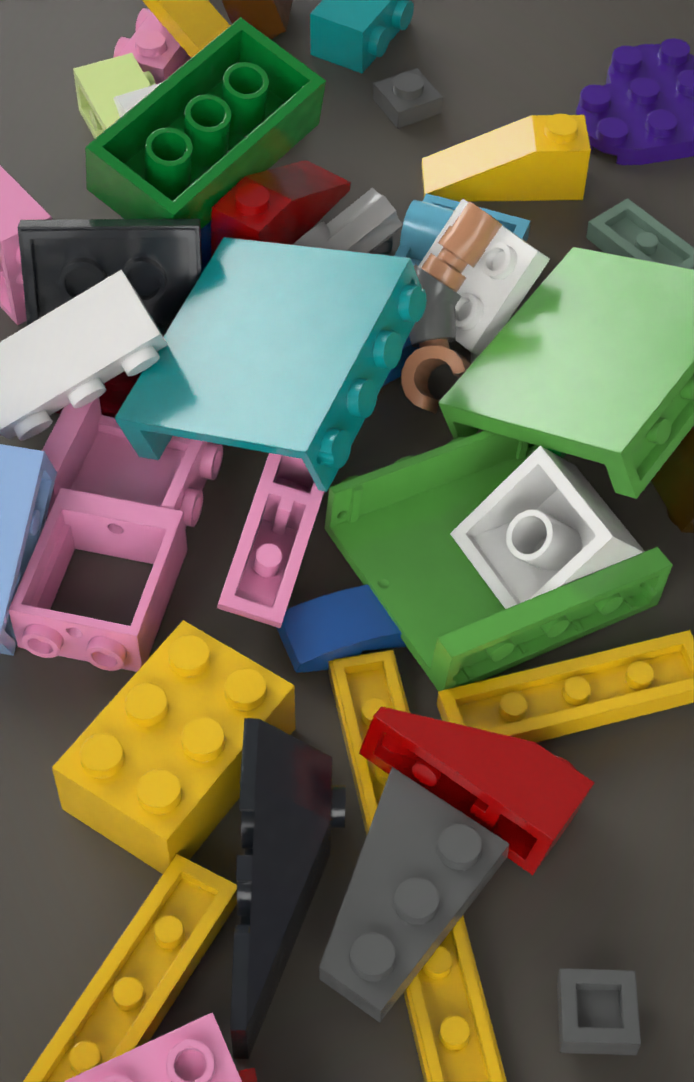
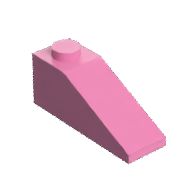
M269 453L217 609L281 628L324 491L318 490L302 459Z

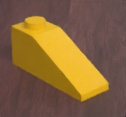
M531 115L422 158L421 170L424 197L427 193L461 202L462 199L468 202L583 200L591 153L585 115Z

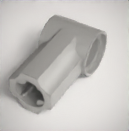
M372 187L329 223H319L293 245L370 253L392 237L403 224L399 220L395 208L387 198Z

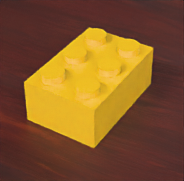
M183 620L52 766L62 809L161 874L165 872L176 854L190 860L240 798L244 718L261 719L291 735L296 729L295 686Z

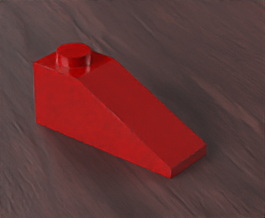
M307 160L245 176L212 207L211 258L224 237L293 245L310 231L350 191L351 182Z
M382 706L374 714L359 751L360 755L387 774L390 773L393 767L508 842L510 845L507 858L531 875H534L571 823L595 783L577 771L569 761L555 756L536 742Z

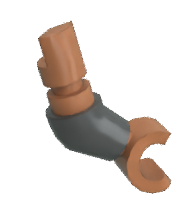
M470 201L453 226H449L438 243L443 248L436 257L431 253L422 267L416 264L414 266L422 289H425L427 302L423 317L415 323L409 334L412 347L420 348L407 358L401 373V385L405 396L415 406L435 414L439 400H436L428 389V378L431 372L442 364H448L453 375L461 377L471 365L463 355L449 348V343L456 340L455 307L462 297L457 291L467 278L461 273L468 264L473 268L486 251L485 249L503 225Z

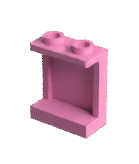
M99 397L80 408H73L70 403L63 408L42 449L57 471L47 518L60 488L183 511L185 529L187 526L194 527L202 510L203 487L207 479L215 480L219 473L223 458L222 444L173 436L159 460L139 457L113 417L102 415Z

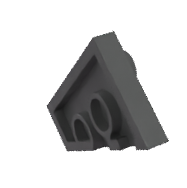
M392 767L321 960L319 979L380 1023L506 860L510 844Z

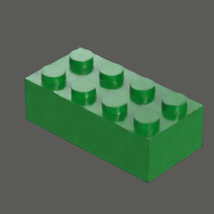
M240 17L85 146L86 189L124 219H200V228L202 229L212 220V207L245 176L268 170L319 124L326 80Z

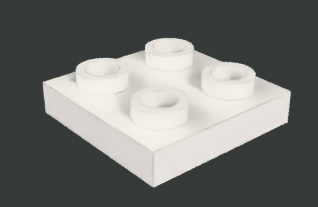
M465 199L461 200L419 264V267H422L431 253L436 257L443 248L438 243L448 227L453 226L468 204V201ZM503 225L489 243L475 267L473 268L468 264L461 273L467 278L457 291L462 297L455 307L456 341L478 356L508 323L550 260V258Z

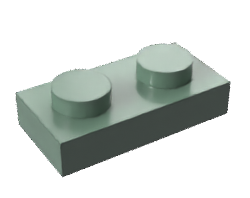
M628 198L588 222L586 238L605 253L694 270V247Z

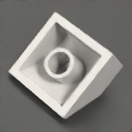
M539 446L450 533L505 609L645 552L578 468L542 446Z

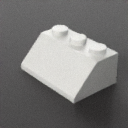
M122 269L0 342V435L9 440L15 436H18L21 441L29 439L41 433L52 424L53 421L50 415L70 403L73 408H80L91 403L106 391L105 382L124 371L127 376L136 375L159 360L160 356L157 351L168 344Z

